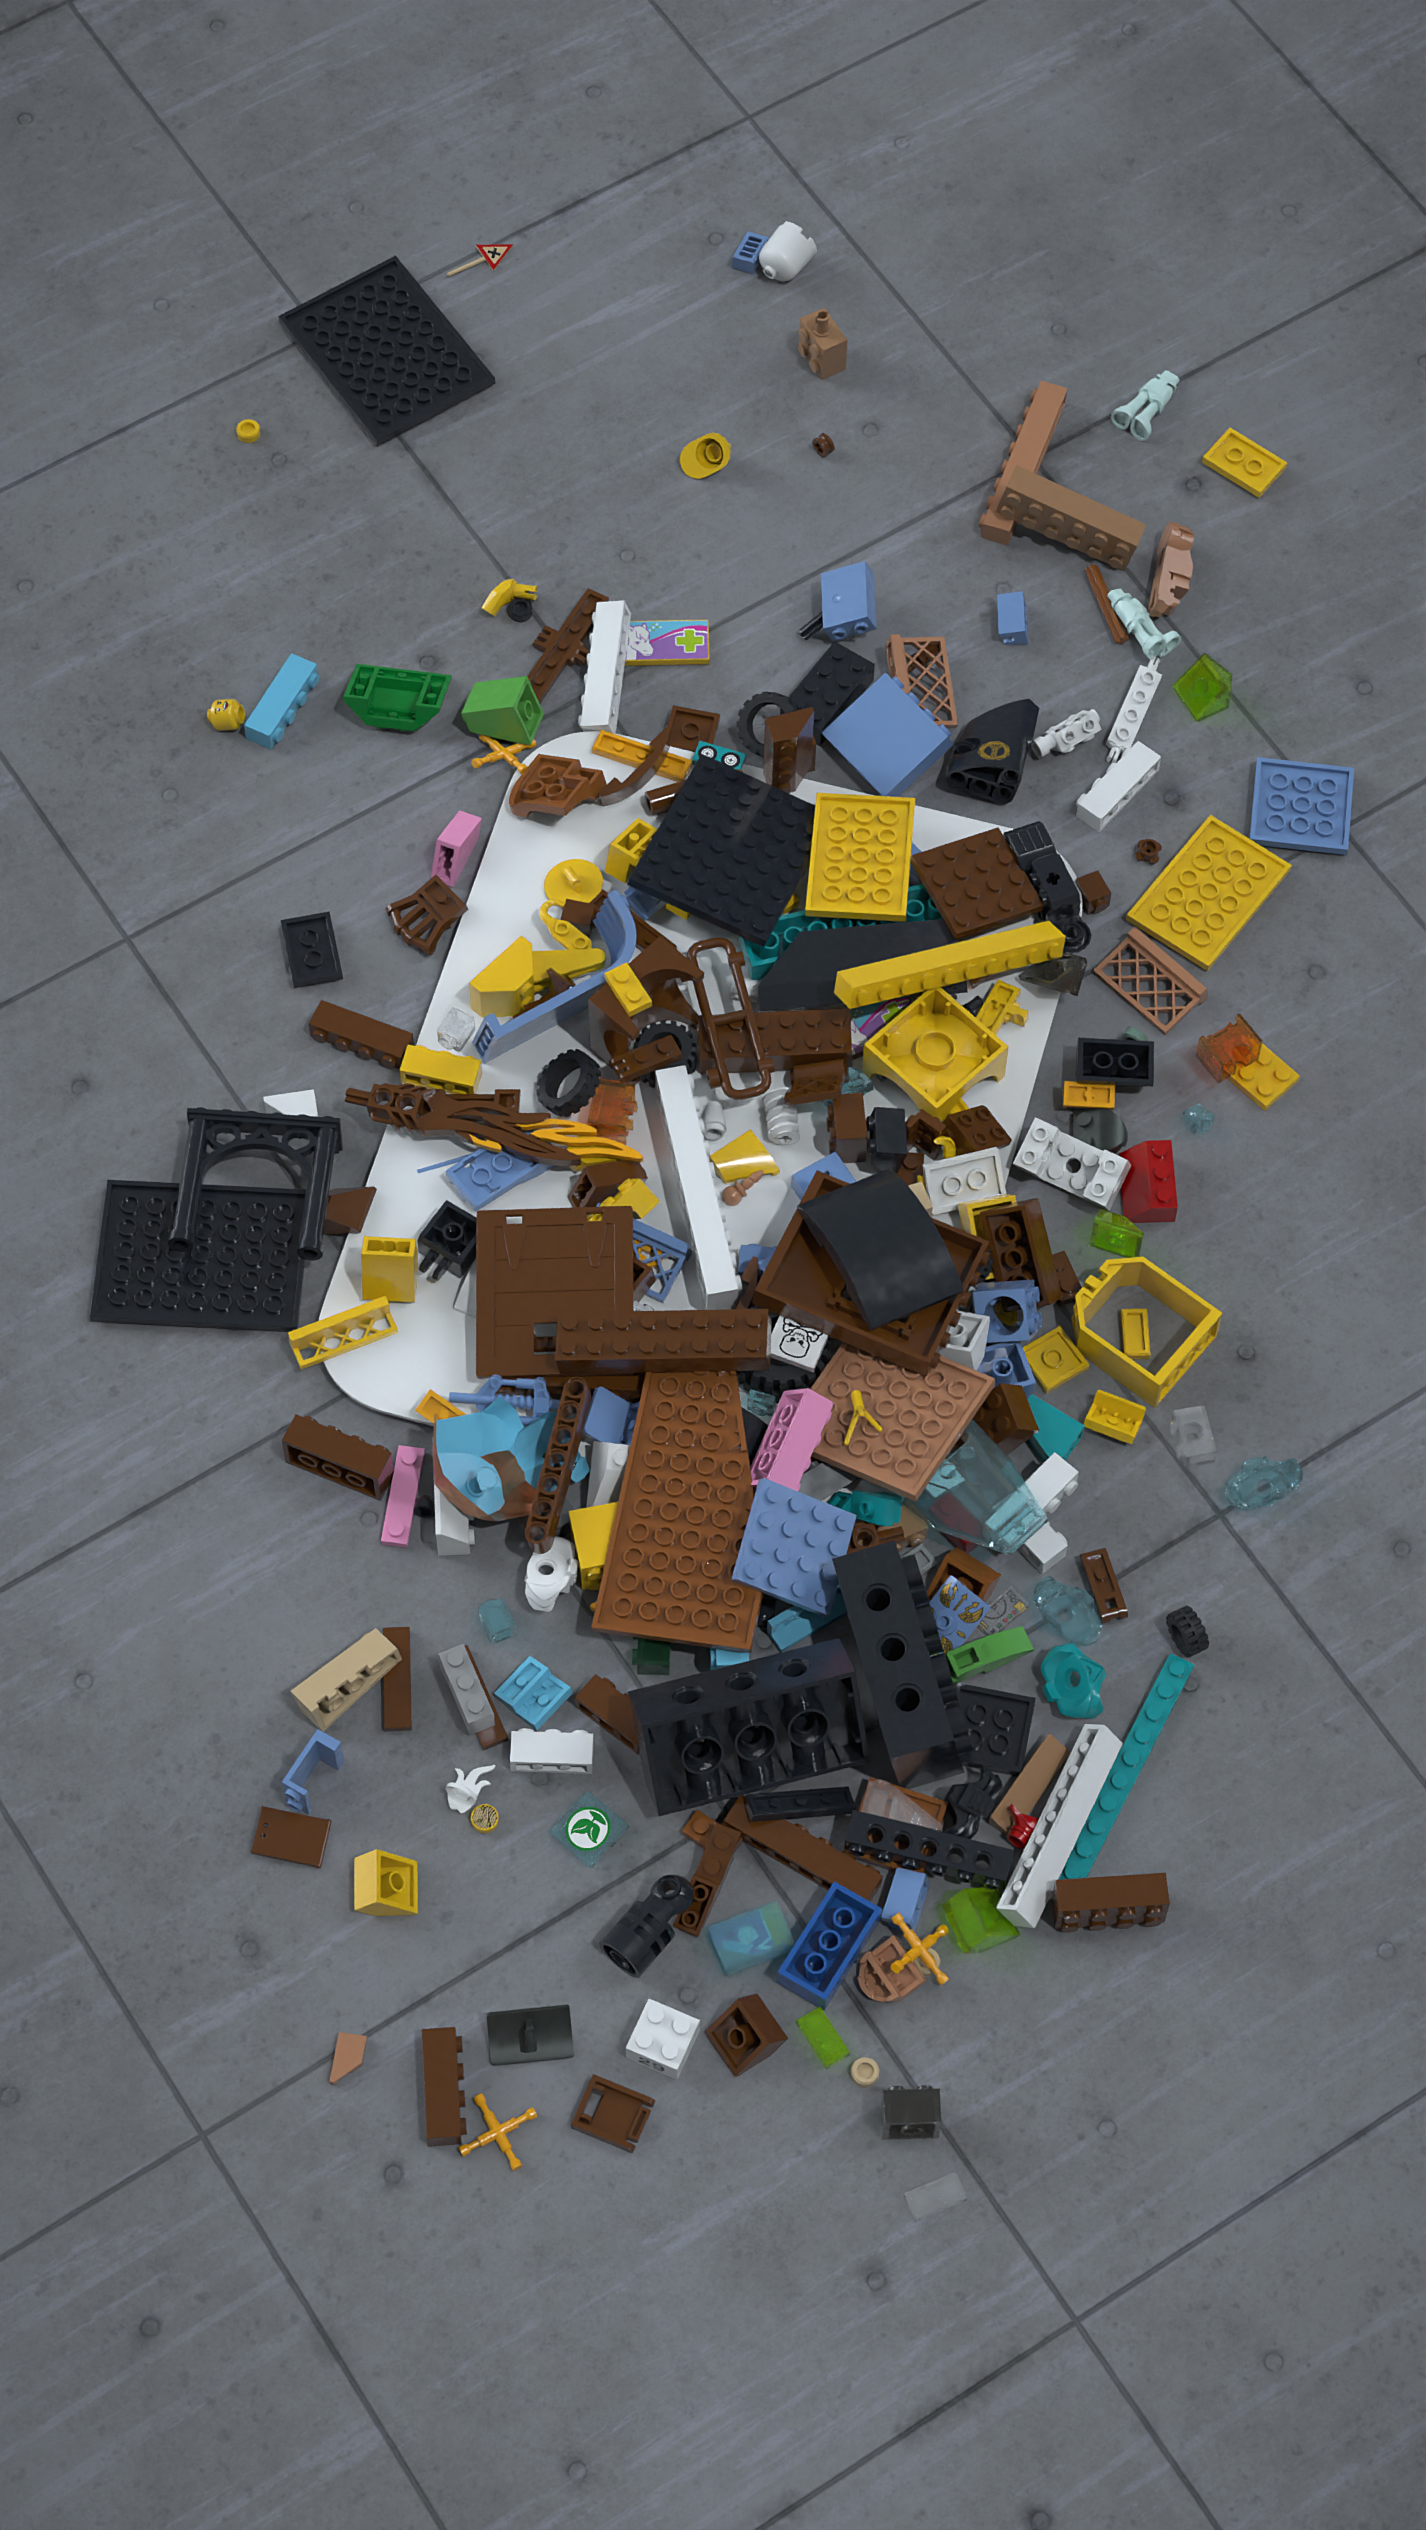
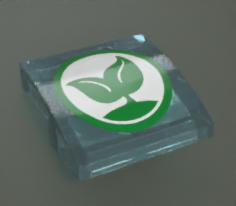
M587 1791L566 1812L550 1833L587 1866L593 1868L607 1849L617 1843L629 1828V1825L595 1795Z

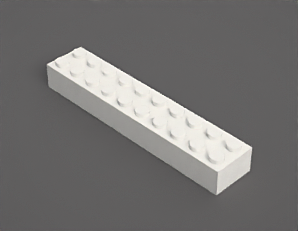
M686 1065L656 1070V1100L705 1310L736 1309L742 1298L740 1291L742 1290L740 1275H736L735 1271L737 1267L735 1253L730 1250L729 1229H725L724 1207H720V1190L718 1184L715 1185L714 1164L709 1161L708 1140H704L703 1133H705L703 1119L699 1118L698 1111H700L698 1097L694 1096L693 1089H695L692 1074H687Z

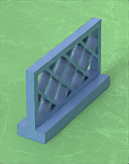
M633 1219V1250L637 1259L640 1260L637 1249L645 1246L653 1248L655 1256L642 1260V1262L648 1264L657 1261L661 1273L655 1274V1278L663 1277L665 1287L661 1294L649 1289L645 1295L664 1303L685 1261L688 1262L692 1254L691 1245ZM672 1257L678 1260L675 1268L667 1271L663 1270L660 1259Z

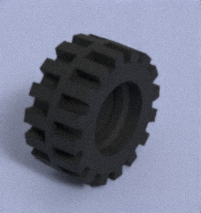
M1186 1605L1166 1616V1624L1169 1627V1633L1172 1635L1171 1638L1176 1643L1177 1649H1180L1181 1654L1186 1658L1192 1657L1209 1647L1208 1635L1205 1633L1206 1629L1202 1625L1201 1619L1197 1617V1613L1191 1607Z

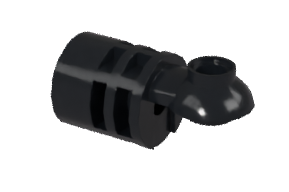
M669 1874L658 1879L653 1884L650 1895L645 1901H635L599 1942L604 1954L622 1971L632 1977L639 1978L675 1937V1932L668 1922L674 1915L684 1912L691 1905L694 1898L692 1884L680 1875ZM670 1890H675L672 1894H666Z

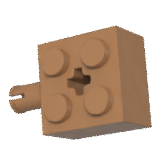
M822 308L800 318V329H798L799 344L797 347L801 356H805L809 361L811 370L817 373L821 380L846 370L848 340L831 318L830 313L825 308Z

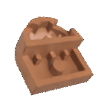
M895 1935L891 1936L872 1952L868 1951L860 1961L858 1982L862 1991L871 1999L885 2003L899 2002L927 1982V1979L914 1961L910 1964L907 1963L899 1973L892 1971L891 1964L896 1960H901L907 1952Z

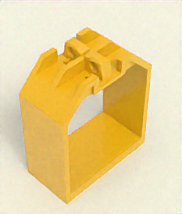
M1145 1257L1109 1259L1099 1268V1272L1102 1273L1097 1279L1090 1275L1085 1280L1084 1287L1075 1295L1076 1304L1073 1306L1074 1314L1071 1317L1075 1346L1084 1358L1156 1408L1217 1337L1223 1313ZM1138 1285L1197 1327L1155 1376L1085 1326L1118 1287Z

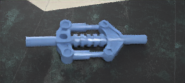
M495 1374L486 1381L476 1394L449 1393L450 1403L476 1404L479 1412L486 1409L500 1396L509 1402L514 1409L516 1407H519V1409L526 1408V1410L533 1408L532 1417L519 1416L523 1426H528L547 1413L549 1409L558 1410L560 1403L558 1399H550L546 1380L543 1377L507 1380ZM502 1385L516 1386V1388L534 1389V1398H531L529 1395L527 1397H524V1395L517 1397L514 1394L513 1396H510V1394L503 1396L500 1393L495 1395V1392Z

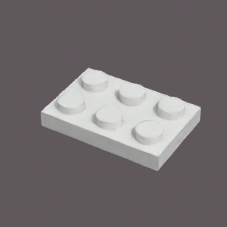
M997 1147L922 1164L927 1195L933 1206L932 1215L958 1210L957 1203L1006 1194L999 1149Z

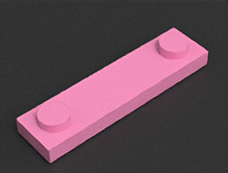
M398 1446L381 1545L408 1548L414 1507L425 1456L424 1448Z

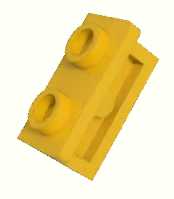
M1097 1390L1083 1425L1095 1432L1132 1445L1141 1427L1146 1407L1105 1391Z

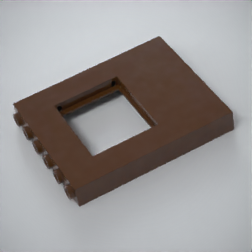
M817 1170L799 1204L849 1185V1183ZM796 1209L755 1288L752 1304L768 1309L771 1312L927 1377L930 1369H936L941 1354L938 1352L940 1348H946L951 1337V1334L948 1333L950 1328H956L961 1313L958 1311L960 1307L965 1308L971 1296V1293L968 1292L970 1287H976L981 1273L978 1270L980 1266L985 1267L991 1254L987 1252L989 1241L931 1217L954 1262L964 1292L911 1314L906 1324L896 1320L871 1331L854 1302L840 1297L846 1282L825 1247L821 1248L798 1209ZM836 1303L840 1304L839 1308L835 1306ZM899 1329L903 1330L902 1334L898 1332Z

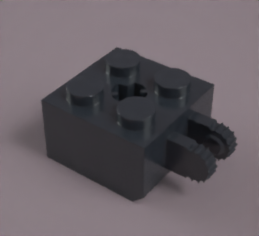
M446 1200L417 1240L418 1252L425 1256L419 1266V1271L427 1272L435 1262L438 1266L435 1268L432 1278L436 1281H439L447 1270L462 1277L476 1259L477 1217Z

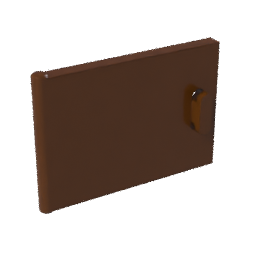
M262 1806L251 1854L321 1868L332 1821L330 1819H322Z

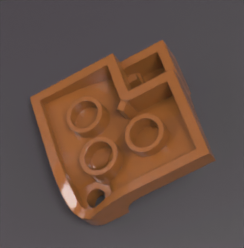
M538 754L513 786L509 797V805L512 813L520 817H528L532 811L566 816L583 800L596 801L598 793L607 783L602 770L584 768L581 766L579 759Z

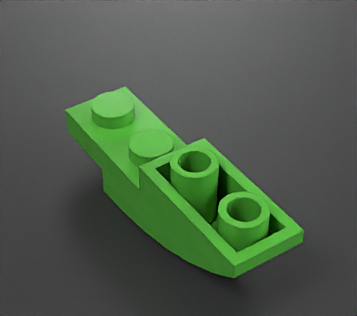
M1023 1626L983 1637L946 1653V1660L955 1685L983 1671L988 1673L1033 1652L1034 1649Z

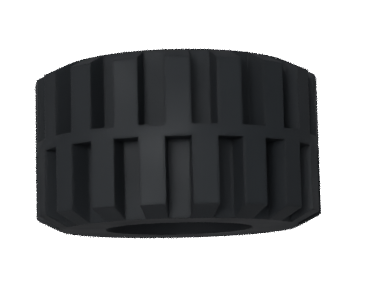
M660 1020V1024L652 1022L650 1023V1028L645 1026L641 1029V1034L636 1038V1042H634L633 1050L672 1035L682 1052L681 1060L657 1070L686 1065L688 1075L695 1072L697 1043L693 1039L692 1032L690 1030L686 1031V1026L682 1024L677 1026L675 1021L666 1023V1020ZM656 1070L642 1075L641 1081L643 1083L649 1082V1087L654 1088Z

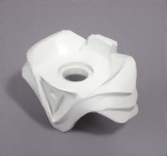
M555 1537L553 1546L548 1552L544 1554L533 1552L528 1562L524 1579L526 1582L525 1595L533 1609L545 1612L551 1611L559 1593H569L570 1587L576 1582L579 1562L577 1559H574L575 1546L571 1541ZM543 1565H549L554 1571L550 1575H543L538 1569Z

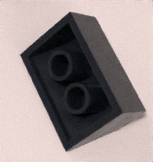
M1078 1037L1075 1074L1077 1083L1153 1087L1154 1041Z

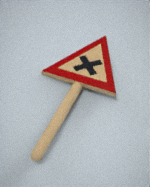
M514 244L475 245L483 257L448 272L447 276H453L484 261L494 271Z

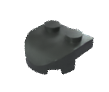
M1095 1108L1073 1112L1074 1138L1102 1151L1105 1149L1113 1154H1116L1122 1146H1126L1128 1141L1127 1129L1122 1120L1111 1110Z

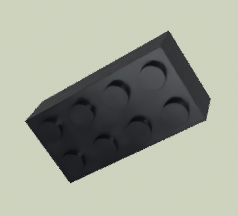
M836 641L833 642L789 696L790 700L797 704L798 710L813 707V736L818 746H821L826 740L822 732L853 704L874 681L875 664ZM780 708V715L785 714V712Z

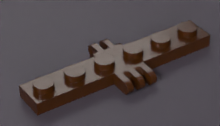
M588 588L559 631L544 626L542 633H539L537 636L538 640L533 642L532 646L543 652V655L528 675V679L540 704L567 664L574 665L577 663L582 666L586 664L587 654L590 653V650L585 648L586 645L583 641L594 626L592 615L593 612H596L597 602H609V597Z

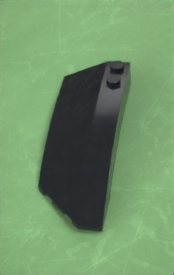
M943 919L798 932L786 951L782 952L771 966L772 968L768 974L757 984L758 1011L844 1004L834 993L838 971L958 943V940L954 939ZM967 981L941 987L948 994L968 993ZM926 991L905 995L893 999L920 997Z

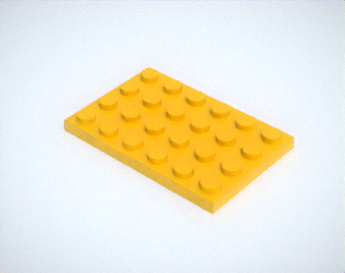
M817 793L805 916L906 922L915 798Z
M1210 815L1128 912L1126 920L1208 971L1291 871L1292 865Z

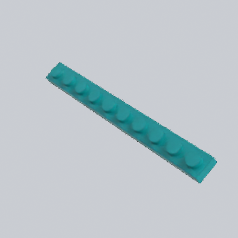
M1172 1653L1169 1654L1108 1773L1058 1880L1088 1877L1195 1664Z

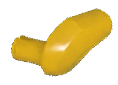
M515 579L504 580L491 591L481 608L496 616L505 604L515 598L536 601L537 595L529 594L528 591L538 593V586L518 584Z

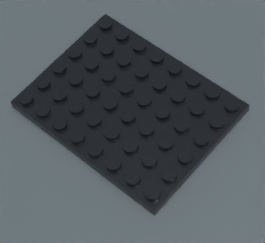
M396 255L278 316L279 323L377 446L495 384V377Z
M701 754L629 877L627 885L759 946L765 947L810 864L815 805Z
M107 1180L90 1311L91 1322L289 1332L298 1329L305 1259L298 1256L297 1249L306 1189L203 1184L193 1249L187 1252H179L168 1246V1237L173 1229L180 1183Z

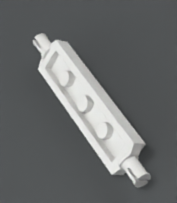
M1156 657L1150 659L1147 667L1140 665L1105 743L1111 749L1106 759L1108 762L1112 759L1111 764L1117 762L1120 753L1123 754L1126 748L1132 746L1162 677L1161 674L1156 672L1160 663L1159 658L1155 661Z

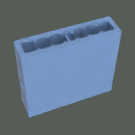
M886 672L833 721L822 734L881 796L899 797L954 744L949 738L952 735L943 724L938 726L934 722L936 717L927 708L922 710L918 706L920 701L912 692L906 694L902 690L905 687L896 676L891 678Z

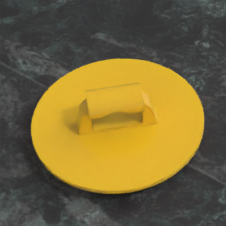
M570 859L555 865L548 872L544 881V890L548 899L560 900L564 904L566 899L590 903L601 892L603 887L601 871L596 865L583 859Z

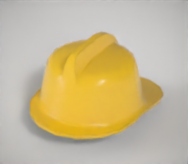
M718 433L706 434L683 448L680 455L681 468L691 478L700 479L707 477L728 464L731 445L725 437Z

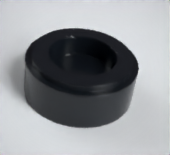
M516 598L510 602L508 610L509 616L513 621L526 622L531 618L532 604L529 600Z

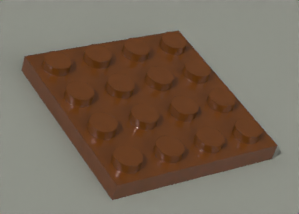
M999 827L911 856L910 862L954 939L1040 912L1043 909V902L1026 873L1020 869L1018 860Z

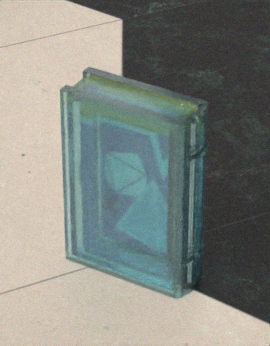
M777 1900L708 1926L709 1931L707 1933L726 1977L737 1972L741 1973L745 1969L776 1957H783L795 1945Z

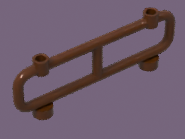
M722 937L706 939L694 943L688 949L687 959L699 968L697 954L700 951L717 947L725 949L742 1010L712 1016L703 980L698 984L693 982L716 1066L715 1068L706 1069L710 1089L721 1087L724 1094L734 1100L757 1097L769 1090L771 1085L770 1073L775 1072L772 1057L766 1058L741 970V967L745 966L744 955L742 951L736 952L733 943L728 939ZM680 978L682 983L691 981L689 979ZM745 1020L758 1072L761 1076V1083L755 1087L736 1090L731 1086L715 1026Z

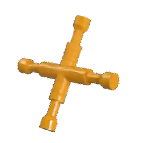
M480 734L479 739L484 743H488L494 752L487 754L483 758L472 759L471 764L476 769L487 762L493 763L504 759L511 766H515L520 774H523L527 766L518 762V758L514 755L520 753L523 749L536 747V741L533 739L530 745L516 743L503 747L496 740H492L490 736Z
M900 1912L894 1915L891 1920L904 1932L903 1936L912 1948L903 1955L901 1960H896L891 1964L892 1971L899 1973L907 1963L910 1964L920 1957L926 1967L933 1971L940 1986L948 1981L949 1978L940 1971L936 1965V1960L928 1951L937 1942L938 1938L944 1937L949 1933L948 1927L941 1924L936 1928L935 1933L929 1934L920 1940L913 1929H909Z
M483 2093L476 2095L473 2100L481 2108L484 2114L483 2118L490 2130L476 2137L477 2140L459 2146L458 2149L462 2157L470 2154L471 2150L479 2146L483 2147L496 2140L501 2151L506 2153L511 2169L513 2171L520 2169L523 2165L520 2159L515 2157L512 2151L513 2147L506 2134L518 2128L519 2124L537 2118L534 2108L531 2107L523 2115L517 2118L513 2117L500 2124L493 2111L489 2110Z

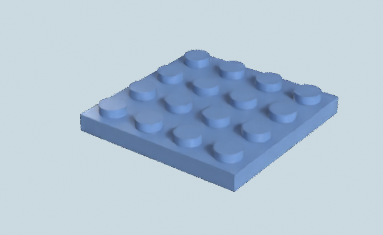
M1257 757L1249 839L1261 846L1347 855L1354 768Z
M766 1478L759 1479L731 1580L823 1617L830 1616L839 1583L832 1559L846 1555L857 1515Z

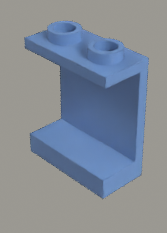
M317 1729L282 1781L287 1806L295 1812L300 1813L303 1811L308 1815L312 1811L308 1791L303 1789L302 1786L318 1762L322 1761L336 1770H339L344 1763L341 1742Z

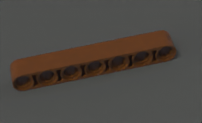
M572 1377L564 1385L525 1529L526 1540L531 1550L537 1554H544L553 1546L580 1446L584 1422L592 1399L589 1387L581 1377ZM583 1390L580 1395H573L576 1391ZM571 1414H577L571 1420L566 1419ZM564 1438H571L565 1444L560 1443V1441ZM564 1462L561 1467L554 1468L556 1463ZM557 1486L555 1491L547 1492L550 1487ZM543 1511H551L547 1516H540ZM544 1535L541 1540L534 1541L536 1536Z

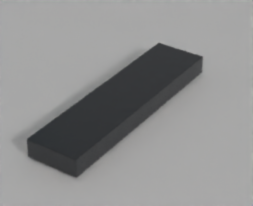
M849 1786L746 1794L744 1799L751 1822L852 1814L853 1810L856 1809Z

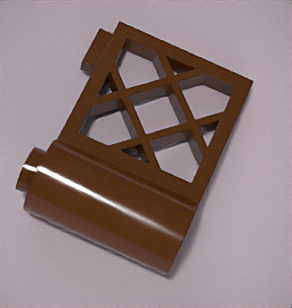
M845 1058L795 1065L794 1071H790L792 1088L790 1092L785 1094V1103L797 1105L840 1098L844 1083L849 1082Z

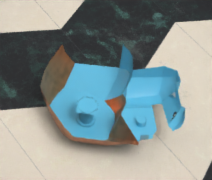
M501 1396L482 1412L436 1420L435 1413L432 1449L435 1485L459 1510L475 1518L487 1521H503L529 1515L545 1459L542 1456L547 1451L557 1413L548 1411L524 1428L517 1411ZM564 1438L560 1441V1443L565 1444L571 1438ZM579 1451L571 1475V1479L575 1483L584 1479L585 1475L590 1471L586 1458L582 1457ZM557 1486L550 1487L547 1492L555 1491Z

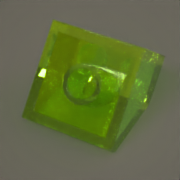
M985 1887L965 1888L941 1905L946 1914V1920L951 1925L957 1937V1942L965 1954L982 1953L1020 1936L1017 1927L996 1909L1002 1897L999 1890H991Z

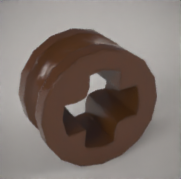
M821 433L819 438L812 440L815 451L821 457H826L828 452L831 453L835 450L833 441L825 433Z

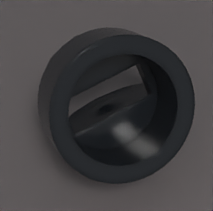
M429 1495L420 1496L415 1503V1514L422 1518L433 1517L435 1514L434 1499Z

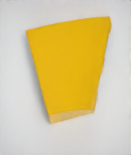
M751 1129L709 1156V1161L714 1164L715 1173L725 1184L736 1182L739 1179H746L752 1173L763 1170L764 1174L772 1173V1176L780 1173L773 1158Z

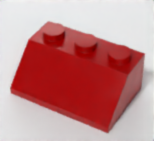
M1144 1141L1118 1153V1156L1128 1160L1131 1164L1121 1186L1124 1223L1175 1222L1178 1203L1172 1141Z

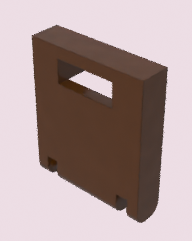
M593 2074L571 2123V2129L633 2153L636 2146L627 2142V2140L638 2143L651 2113V2110L642 2107V2105L653 2107L655 2100ZM595 2093L602 2096V2099L592 2120V2116L584 2112L592 2094Z

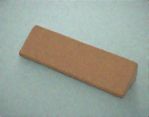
M1051 1734L1046 1736L990 1816L989 1824L1005 1835L1009 1833V1828L1013 1826V1819L1007 1808L1013 1804L1020 1813L1029 1815L1071 1754Z

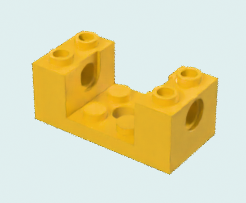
M637 818L610 843L605 872L625 884L655 835L657 828ZM668 903L666 904V909L684 920H687L692 915Z

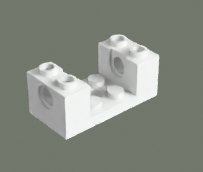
M1036 1117L1013 1162L1018 1169L1110 1211L1131 1167L1128 1160L1105 1149L1102 1151L1061 1132L1059 1128ZM1077 1159L1080 1161L1081 1168L1078 1172L1070 1173L1067 1170V1164L1070 1160Z

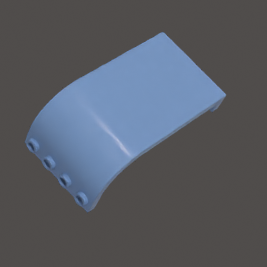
M617 889L607 894L608 898L603 901L604 905L601 906L600 912L597 913V918L593 920L608 947L611 966L503 1025H500L494 1013L485 1016L472 1041L484 1064L589 1008L588 999L607 983L604 979V973L626 962L629 963L636 945V927L628 909L629 903L623 894H619Z

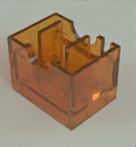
M1240 1013L1235 1017V1024L1230 1022L1227 1024V1027L1214 1035L1207 1036V1039L1203 1035L1198 1041L1196 1057L1218 1084L1230 1077L1231 1074H1235L1236 1063L1243 1064L1246 1067L1259 1059L1263 1040Z
M599 1078L600 1085L595 1090L596 1094L592 1100L588 1125L597 1130L596 1137L611 1139L626 1145V1136L629 1134L626 1130L633 1131L634 1128L633 1120L628 1119L630 1115L633 1116V1112L638 1110V1104L635 1101V1084Z

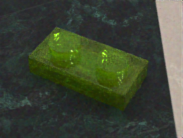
M821 2007L816 2008L796 2021L798 2028L826 2070L850 2056L849 2049Z

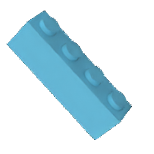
M290 654L244 724L246 739L271 750L276 742L281 741L285 728L288 724L293 723L296 711L306 703L311 688H315L319 682L320 676L318 675L316 663L295 654Z

